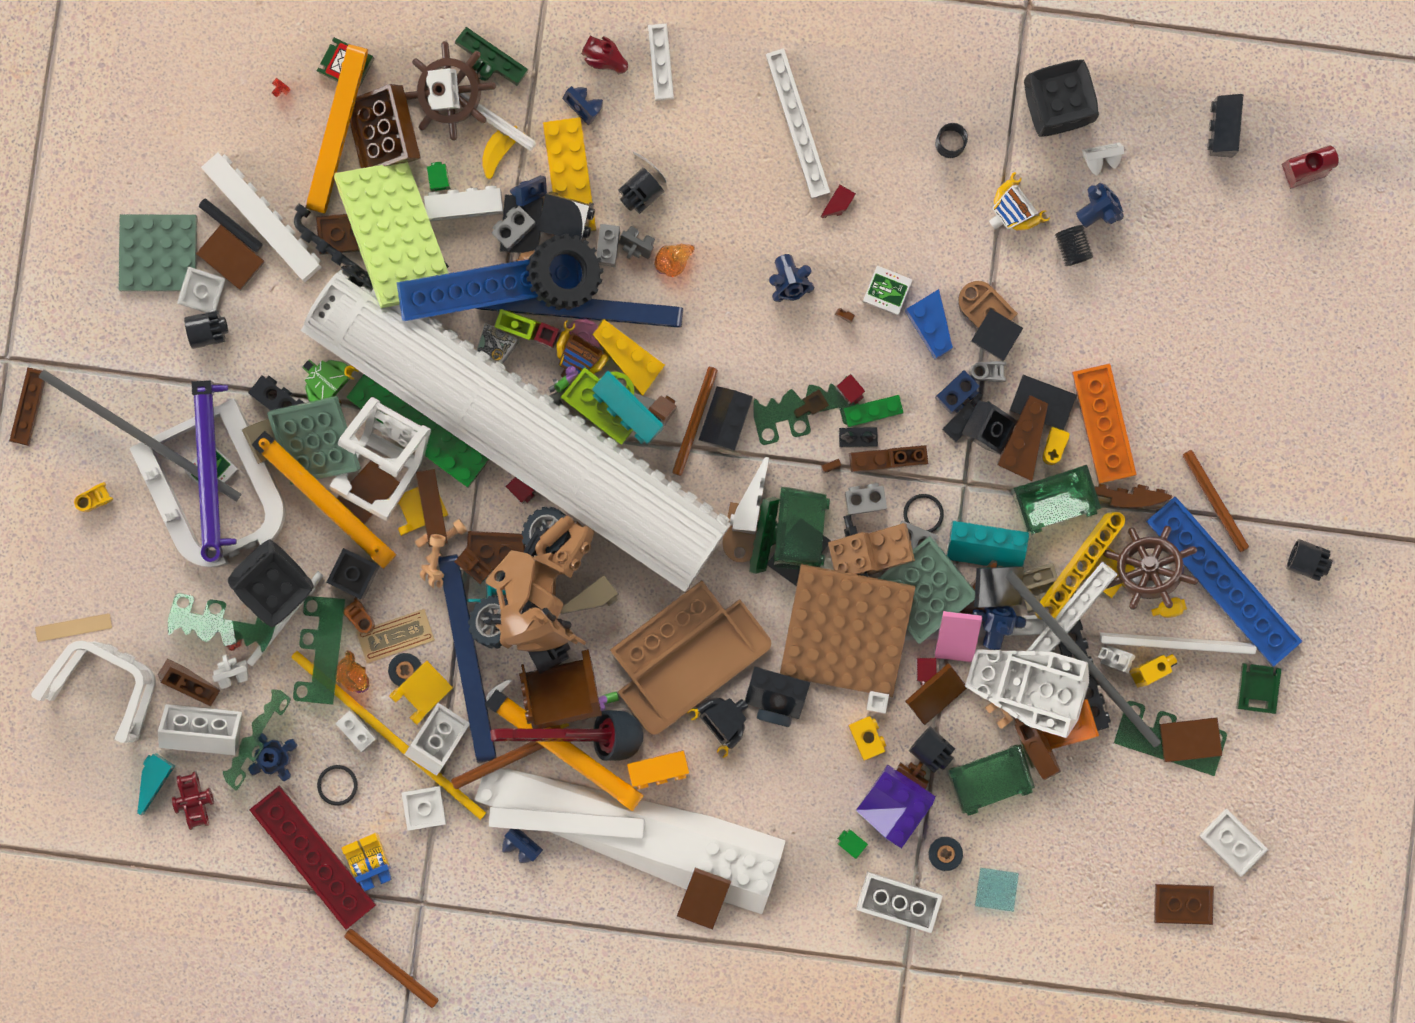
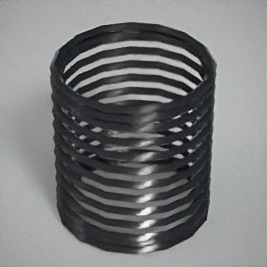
M958 123L945 124L940 129L935 141L938 153L945 158L958 157L968 142L966 129ZM948 130L959 133L963 139V147L956 151L945 149L939 140L940 135Z
M1084 225L1070 227L1055 234L1060 252L1062 253L1061 255H1064L1062 258H1065L1063 261H1066L1064 263L1065 266H1072L1093 258V252H1090L1092 249H1089L1091 246H1089L1090 243H1088L1089 240H1087L1088 237H1086Z

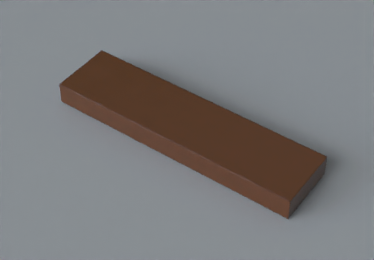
M27 367L9 439L10 442L26 446L30 444L45 381L39 378L42 370Z
M435 469L416 472L428 545L433 547L429 544L432 534L446 537L445 545H447L448 540Z

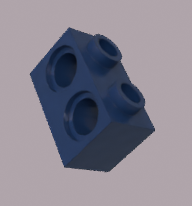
M963 370L935 398L950 414L953 411L958 413L965 406L963 402L967 398L972 400L979 393L977 389L980 386ZM968 382L971 386L970 391L964 392L960 387L961 383ZM954 395L957 399L956 404L950 405L947 402V396Z

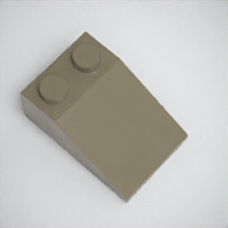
M603 575L565 604L560 614L603 607L606 604L611 606L618 600L617 596L619 593Z

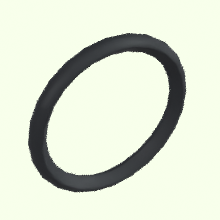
M915 495L907 501L904 507V521L910 523L907 511L914 500L929 498L937 504L940 511L937 524L933 528L926 530L932 533L939 528L943 521V507L940 501L932 495Z
M333 765L322 771L317 781L320 797L328 804L335 806L350 802L356 795L358 788L355 774L351 769L343 765ZM333 769L345 770L351 775L354 783L351 795L340 802L331 801L326 798L321 789L324 775Z

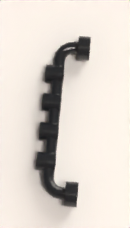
M298 203L294 209L297 211L294 217V225L302 233L300 238L307 243L312 241L317 244L315 248L324 255L328 252L332 255L331 260L339 266L342 263L345 266L357 265L302 224V217L307 218L311 212ZM363 269L362 273L369 276L368 272Z

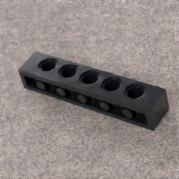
M261 375L248 392V394L269 410L283 408L284 403L288 401L292 403V406L305 403L301 399L294 400L291 397L293 393L285 387L282 389L277 387V381L269 375L267 378ZM271 390H276L277 397L269 400L268 393Z
M1079 619L1069 632H1073L1076 635L1075 643L1088 657L1086 649H1089L1086 638H1082L1081 630H1083V626ZM1060 642L1058 646L1061 655L1072 658V653ZM1089 674L1088 688L1092 690L1093 694L1088 699L1090 707L1095 706L1098 709L1097 716L1093 718L1097 731L1109 728L1108 723H1111L1108 712H1105L1103 708L1105 704L1104 696L1102 693L1099 694L1097 688L1100 685Z

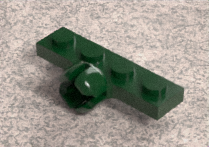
M465 27L455 40L456 45L471 55L475 51L480 52V57L472 68L477 75H481L479 79L482 81H487L493 73H498L518 86L528 73V69L468 27Z
M776 497L763 499L760 506L761 512L757 522V532L753 542L754 548L749 572L753 574L766 571L771 547L785 540V536L782 535L786 534V528L781 522L777 523L776 521L780 499Z

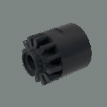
M643 167L618 189L622 195L620 201L629 211L635 209L639 214L664 193L661 185Z
M218 310L184 318L187 338L192 349L225 342V334L229 333L225 316L221 317Z
M1298 539L1292 548L1286 569L1320 581L1323 575L1327 576L1332 566L1333 560L1329 559L1331 551Z
M566 643L553 649L528 651L538 672L542 674L569 659L567 651L571 648Z
M929 726L911 746L909 752L935 773L939 768L944 770L954 759L951 754L956 748Z

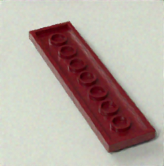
M280 785L249 809L345 930L376 906V903L364 891L360 883L356 882L355 877Z

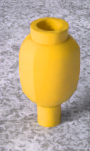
M1178 597L1170 598L1173 602L1172 608H1167L1162 601L1158 608L1151 609L1153 617L1161 615L1164 618L1180 616L1184 610H1187L1185 600Z

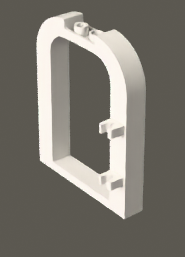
M234 398L214 407V419L221 416L263 504L265 520L261 528L237 540L236 545L223 547V556L218 562H207L202 558V547L189 525L155 450L142 442L129 448L176 548L187 560L204 567L227 565L229 562L226 556L232 558L240 554L239 550L245 547L248 550L257 546L256 542L258 541L260 545L268 539L273 541L279 535L285 522L286 509L283 497L267 463L258 464L242 432V429L249 425L237 400ZM195 417L152 438L162 444L195 428ZM208 550V556L213 558L216 555V550Z

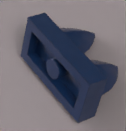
M571 86L566 90L562 99L587 125H590L600 112L603 100L593 99L587 102L585 100L587 88H574Z
M540 175L531 180L523 181L520 185L510 189V193L516 197V205L524 206L545 196L547 193L546 177Z
M511 828L504 835L502 852L508 853L518 848L520 850L518 854L519 863L533 862L543 851L540 846L520 829Z

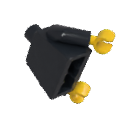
M712 698L698 705L697 709L689 710L687 714L694 711L696 716L691 720H696L698 717L703 720L722 744L718 747L717 753L720 749L726 750V754L722 757L725 758L729 753V749H733L742 739L745 730L744 722L746 721V717L742 712L748 708V705L743 699L734 703L730 698L727 700Z

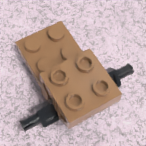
M846 515L843 517L846 529H844L845 537L828 542L835 571L868 577L869 575L880 573L882 570L915 561L907 524L905 523L872 533H858L856 526H853L851 515Z

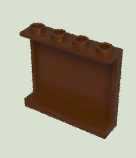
M589 649L581 651L583 660L557 665L542 674L538 670L526 672L524 664H521L522 672L519 673L521 684H524V686H521L523 697H526V699H523L525 711L528 710L525 715L527 724H531L533 729H545L602 715Z

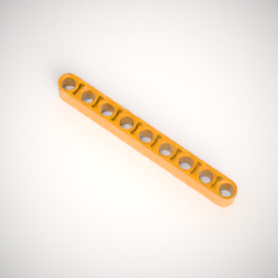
M349 44L347 47L306 202V208L324 214L327 211L335 181L334 175L338 170L367 60V48Z

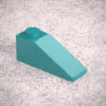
M157 753L152 754V756L148 755L143 762L144 768L141 775L137 810L139 815L145 814L175 765Z

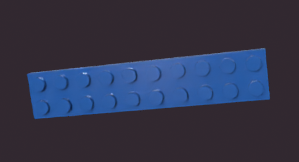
M561 254L551 261L549 268L550 276L556 285L564 289H572L580 283L582 269L574 257ZM525 259L396 282L402 321L538 297L535 291L531 292L530 290L532 288L531 282H527L529 271H526V267L530 264V260Z
M1176 496L1146 521L1159 537L1164 527L1170 526L1171 532L1167 540L1174 544L1179 552L1192 546L1197 548L1195 554L1183 558V565L1198 579L1202 587L1250 642L1256 646L1257 650L1272 667L1303 642Z

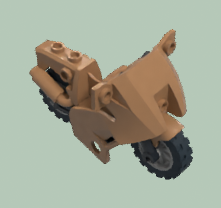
M542 507L541 510L537 509L534 511V514H530L527 522L523 524L524 531H522V536L524 539H522V542L526 545L524 552L511 550L487 577L486 584L497 590L496 597L492 595L488 596L487 599H481V602L479 604L476 603L475 609L470 612L469 616L471 617L468 620V625H470L469 632L473 635L472 638L483 646L491 649L493 647L499 649L501 646L509 649L511 646L517 645V650L545 651L562 646L569 641L576 645L578 642L583 645L586 644V641L577 637L571 631L572 624L570 621L558 619L563 603L556 597V577L560 574L569 578L573 576L572 573L581 565V558L591 548L590 543L595 531L586 525L583 526L578 521L574 523L575 521L569 515L564 514L559 509ZM552 521L550 526L548 527L547 522ZM503 571L504 573L500 576L499 582H497L496 575ZM503 589L506 591L507 599L503 597ZM491 628L490 635H487L486 631Z

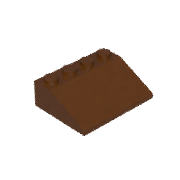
M388 84L357 96L350 126L361 168L410 163L421 159L403 85Z

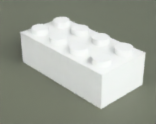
M867 872L856 909L932 933L943 896L929 890Z

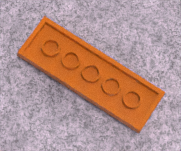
M1110 363L1072 372L1098 484L1136 476Z

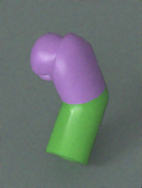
M568 367L566 369L567 375L554 385L557 392H562L576 379L578 371H576L575 367Z
M617 691L599 697L601 711L605 710L604 704L619 701Z

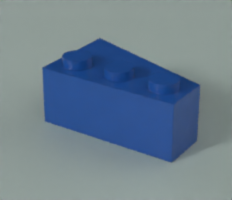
M938 289L905 310V313L934 360L953 348Z

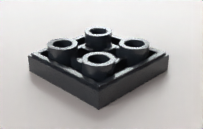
M990 309L970 342L1004 361L1023 328Z

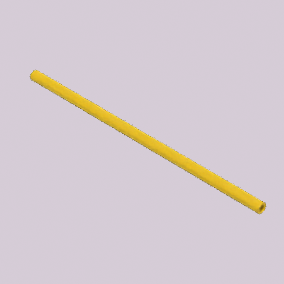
M296 651L291 656L295 662L401 753H406L409 746L299 651ZM411 760L479 820L484 817L486 812L461 790L455 789L452 783L440 772L436 776Z

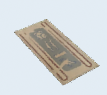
M425 609L375 625L374 630L369 634L356 632L366 663L435 641Z

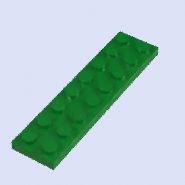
M365 374L362 375L346 397L361 409L371 397H374L380 401V404L414 423L430 428L431 432L424 456L467 488L470 487L490 460Z

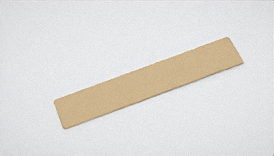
M107 613L35 627L37 641L41 642L111 629L112 623L110 614Z

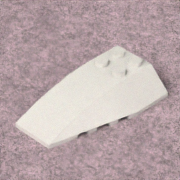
M976 649L965 687L1010 713V715L1021 720L1026 725L1067 738L1079 719L1088 688V663L1054 652Z

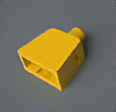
M1173 654L1167 657L1160 655L1131 669L1129 673L1137 688L1147 686L1172 673L1171 667L1177 665V659Z

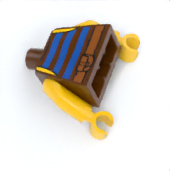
M566 320L563 326L565 330L561 332L556 344L557 357L560 359L558 365L564 368L560 376L562 378L566 376V369L570 366L576 368L578 375L584 367L593 374L599 372L609 360L608 357L610 355L604 349H599L572 332L570 335L569 333L575 328V323L571 329H568L566 327L568 320Z

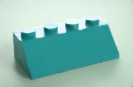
M609 371L593 387L592 391L594 394L592 396L600 404L604 402L608 406L606 410L613 417L617 415L622 420L620 423L625 429L629 430L631 428L636 433L634 437L641 444L645 442L648 445L664 429V425Z
M952 521L947 557L951 561L988 566L992 560L997 561L996 567H1023L1030 532Z

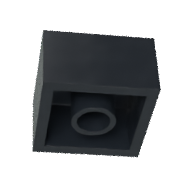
M978 400L962 435L985 450L1001 455L1018 420L994 404Z
M343 548L326 583L364 600L380 566Z

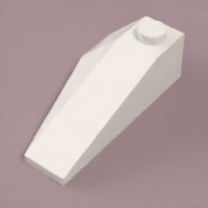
M769 457L764 458L739 503L735 514H731L730 523L733 526V531L755 534Z

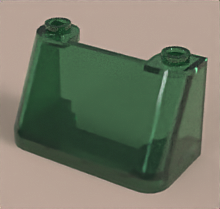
M1087 465L1011 489L1026 532H1031V535L1043 532L1042 527L1086 514V517L1098 514L1097 510L1101 509Z
M781 487L773 567L800 569L801 564L819 568L824 566L825 555H821L825 509L829 510L830 498H826L827 494Z
M1019 743L991 755L962 764V766L946 770L962 814L967 813L968 816L978 813L979 808L1021 793L1022 796L1033 793L1032 789L1035 788L1022 745Z

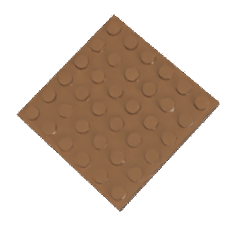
M801 564L780 674L804 681L870 693V691L889 694V697H893L915 586Z

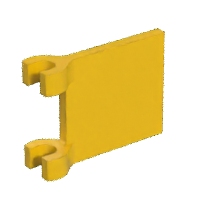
M416 487L404 492L397 505H400L408 523L398 528L401 536L425 526L419 488ZM440 497L443 517L448 516V512Z
M426 660L405 682L391 692L389 697L396 703L404 695L417 709L409 717L417 725L453 687Z

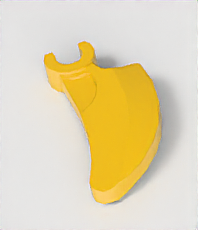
M499 130L491 136L483 152L482 165L487 179L493 178L499 162L516 143L515 140L507 135H503Z

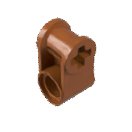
M357 597L347 607L341 608L344 615L359 632L369 634L374 630V620ZM367 619L370 623L369 628L363 630L361 622Z

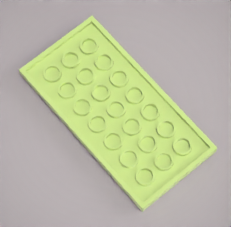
M408 162L389 166L378 165L335 173L334 179L380 308L400 305L396 282L449 273Z

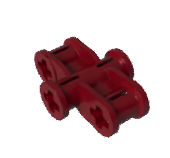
M196 771L182 777L178 775L176 779L181 797H172L175 813L178 814L182 810L185 811L189 830H193L194 827L201 825L209 826L205 804H214L211 788L209 787L205 791H201Z

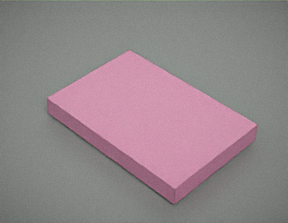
M943 611L935 649V658L972 662L982 616Z

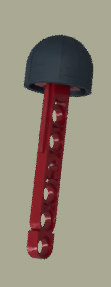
M604 710L601 711V716H597L594 729L500 728L493 729L490 732L491 741L593 742L596 754L601 760L621 761L629 759L638 752L643 742V729L638 719L628 712Z

